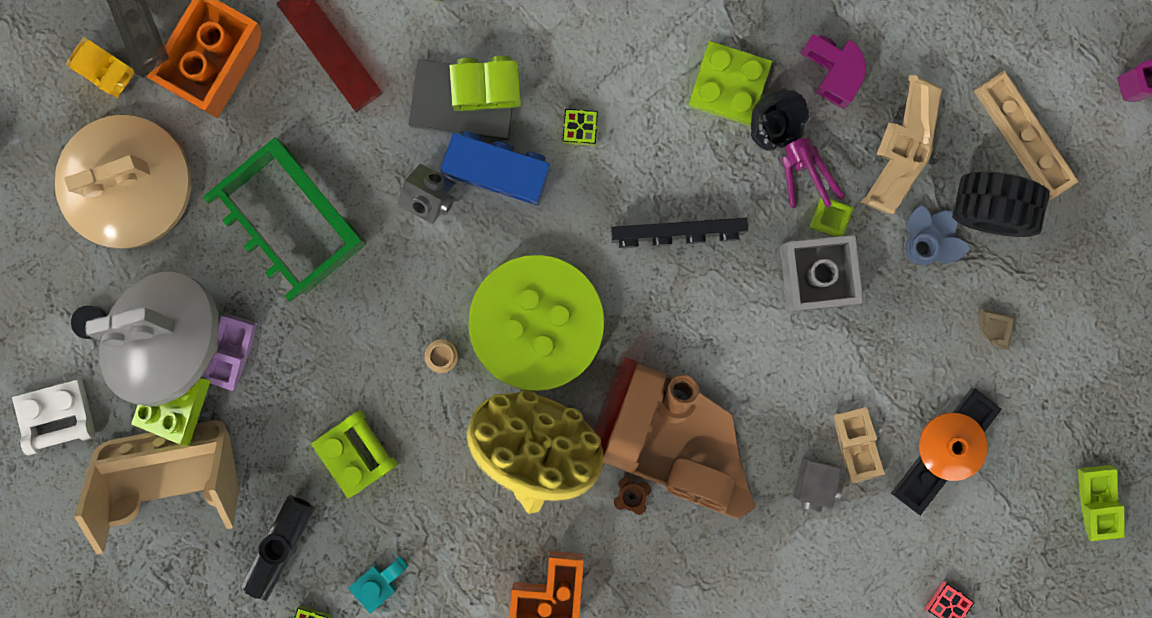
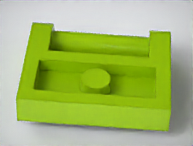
M362 409L353 413L343 422L311 443L348 499L399 465L394 457H389L364 420L367 417ZM350 429H355L379 464L374 470L371 469L348 435L347 431Z

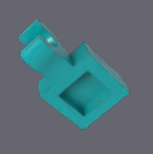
M401 556L383 571L375 564L348 589L371 614L396 592L398 588L392 581L403 573L409 565Z

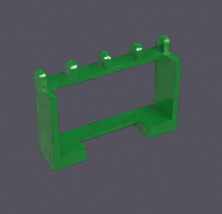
M274 137L207 192L203 198L208 204L215 201L218 197L231 211L222 220L227 227L234 224L237 220L252 237L244 245V248L250 253L260 246L274 263L265 274L271 279L281 272L293 286V289L285 295V298L291 302L300 294L306 295L367 243L304 172V167L286 145ZM273 159L279 162L346 243L345 246L301 282L230 197L232 193Z

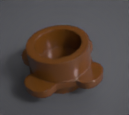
M623 477L618 483L620 490L618 496L614 499L615 507L618 510L625 508L633 511L636 515L643 514L646 511V497L651 493L650 485L647 482L636 483L631 481L629 477ZM635 493L636 497L634 499L629 498V494Z

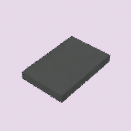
M418 59L409 118L410 127L462 134L463 131H469L481 137L509 139L513 108L454 111L450 79V65L453 64Z

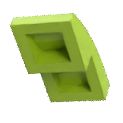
M1112 465L1078 468L1080 501L1088 539L1090 541L1125 538L1124 505L1118 501L1117 468Z

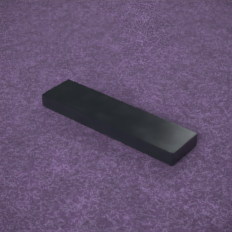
M971 388L953 413L969 416L985 432L1002 408L976 388ZM957 441L952 445V451L955 454L961 452L962 444ZM919 456L891 494L921 516L948 480L932 474L925 467Z

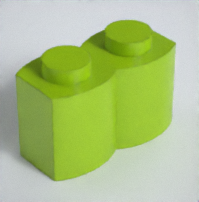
M495 56L491 58V62L477 63L475 58H461L457 60V64L450 65L452 106L454 111L502 109L521 106L518 61H512L510 56Z

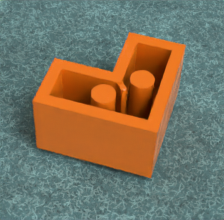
M550 551L547 585L514 582L511 590L509 618H579L584 554Z

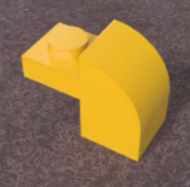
M86 37L81 39L65 63L70 69L116 98L119 97L136 72V70Z

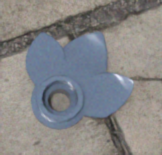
M920 205L910 214L907 222L910 237L905 246L906 255L910 261L918 265H927L933 261L949 264L962 258L967 253L970 246L961 239L954 237L958 222L952 218L953 211H942L931 216L930 212L923 205ZM918 243L925 244L927 250L924 255L918 253Z

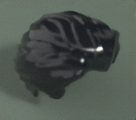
M783 88L768 92L760 98L753 108L751 116V138L760 148L766 151H773L777 147L784 148L803 135L804 126L810 116L806 100L802 94Z

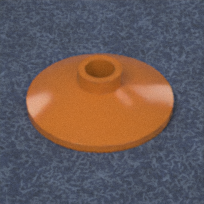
M945 413L938 415L927 423L920 435L919 453L923 464L932 474L945 480L959 481L971 477L982 467L987 456L988 444L983 429L974 419L964 414ZM959 441L962 444V450L960 453L955 454L952 451V445Z

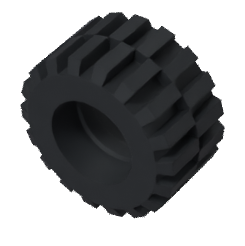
M997 172L965 174L961 176L952 218L968 228L996 235L1011 237L1038 235L1042 231L1050 190L1036 181L1011 174Z

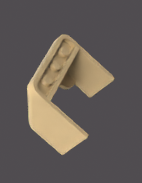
M218 420L197 423L190 445H180L151 432L113 439L99 445L92 454L74 515L75 520L95 553L101 554L104 552L110 527L128 524L137 516L141 502L204 490V497L207 503L216 507L226 529L234 528L239 485L230 435L225 424Z

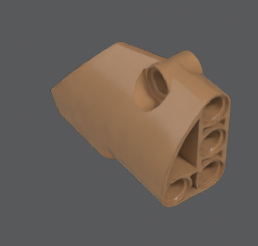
M638 362L603 452V463L666 486V490L672 495L734 519H739L754 510L756 507L749 491L738 450L733 415L700 393L698 383L688 375L673 377L663 371ZM673 390H682L687 395L688 400L677 398Z

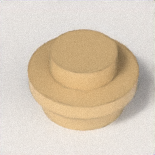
M448 340L433 341L425 351V362L434 372H449L458 362V350Z

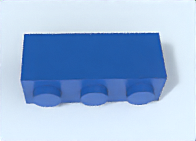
M463 131L462 135L452 134L440 170L444 176L539 206L551 169L550 163L545 162V156L531 151H527L526 155L513 152V146L500 141H495L494 145L481 142L482 137L469 131Z

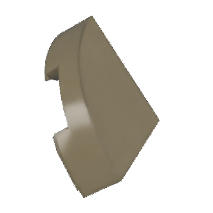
M983 309L979 310L978 323L984 337L992 345L1008 350L1015 317Z

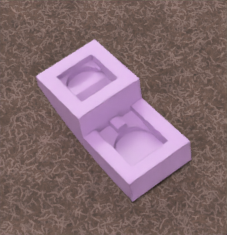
M228 313L221 315L217 338L218 349L202 377L211 380L210 384L232 391L236 389L248 358L257 322Z

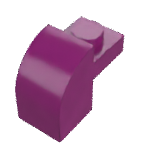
M812 34L800 54L828 70L815 93L844 110L852 102L865 78L866 64L864 56L859 47L851 40H848L840 50L832 39L824 35L816 36Z

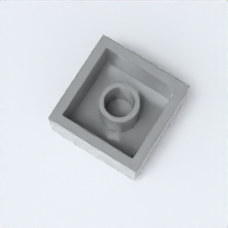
M855 235L786 242L780 246L787 312L863 304Z

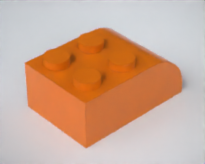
M192 0L148 73L147 78L218 119L257 52L261 39V27L254 20L219 0Z

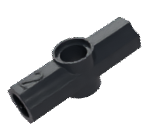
M292 495L287 496L267 537L261 541L258 549L259 552L240 587L247 595L264 601L269 599L287 562L296 552L297 543L316 509L309 502ZM276 539L283 543L285 547L284 555L274 553L272 550L273 540Z

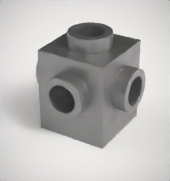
M420 163L405 180L397 205L433 224L441 213L446 215L451 209L455 197L451 196L455 182Z

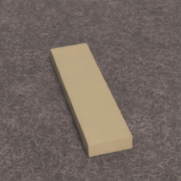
M1005 70L974 90V93L1032 180L1050 190L1048 201L1079 182Z

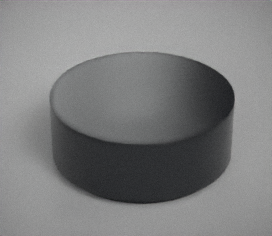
M82 306L72 315V330L80 338L95 339L86 335V322L107 317V314L97 306Z

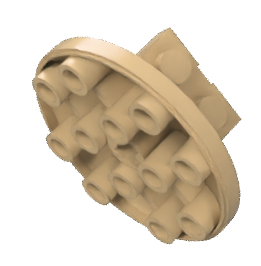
M114 115L91 122L69 140L57 163L55 193L58 205L65 219L84 238L110 248L132 249L157 241L178 223L185 212L190 198L191 171L182 147L164 128L141 117Z

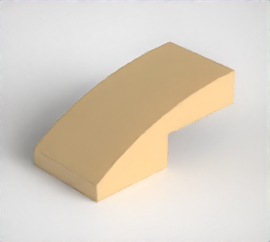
M867 407L834 415L839 446L850 484L885 475L875 444L877 437Z

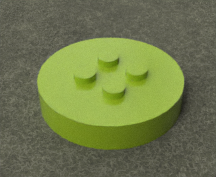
M529 255L518 257L497 267L480 284L470 306L469 335L478 359L497 379L519 389L530 391L549 390L574 380L593 361L603 338V308L594 286L576 267L561 259L550 256Z

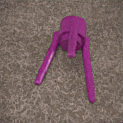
M809 137L799 139L784 147L787 156L781 158L785 168L791 208L796 207L792 168L794 166L797 172L808 169L826 207H830L832 203L814 166L815 164L839 199L844 198L839 185L821 159L816 146H812Z

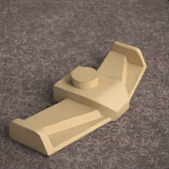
M909 75L908 78L910 86L903 126L896 123H888L877 155L888 159L889 162L866 198H863L860 202L892 215L924 166L928 165L933 152V140L942 88L917 75Z

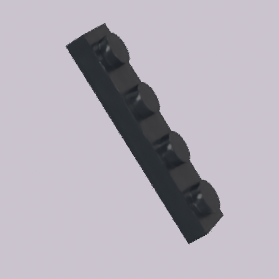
M746 217L611 227V243H619V248L624 249L639 247L640 241H652V246L673 245L672 239L686 238V244L705 243L706 237L719 236L720 242L740 240V235L748 232V221Z

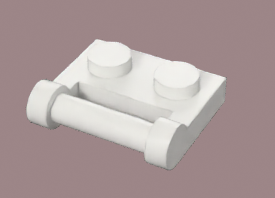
M74 380L12 397L22 436L20 444L25 455L36 454L40 452L41 448L79 438L84 441L95 437V427L83 380ZM76 416L77 423L75 426L42 435L37 433L36 426Z

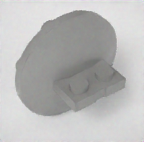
M178 272L155 273L139 280L121 295L107 317L86 322V335L100 340V368L108 387L118 397L137 405L157 406L184 396L203 375L212 356L218 349V310L212 296L197 280Z

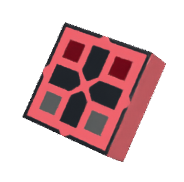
M943 581L925 609L937 618H965L975 602Z

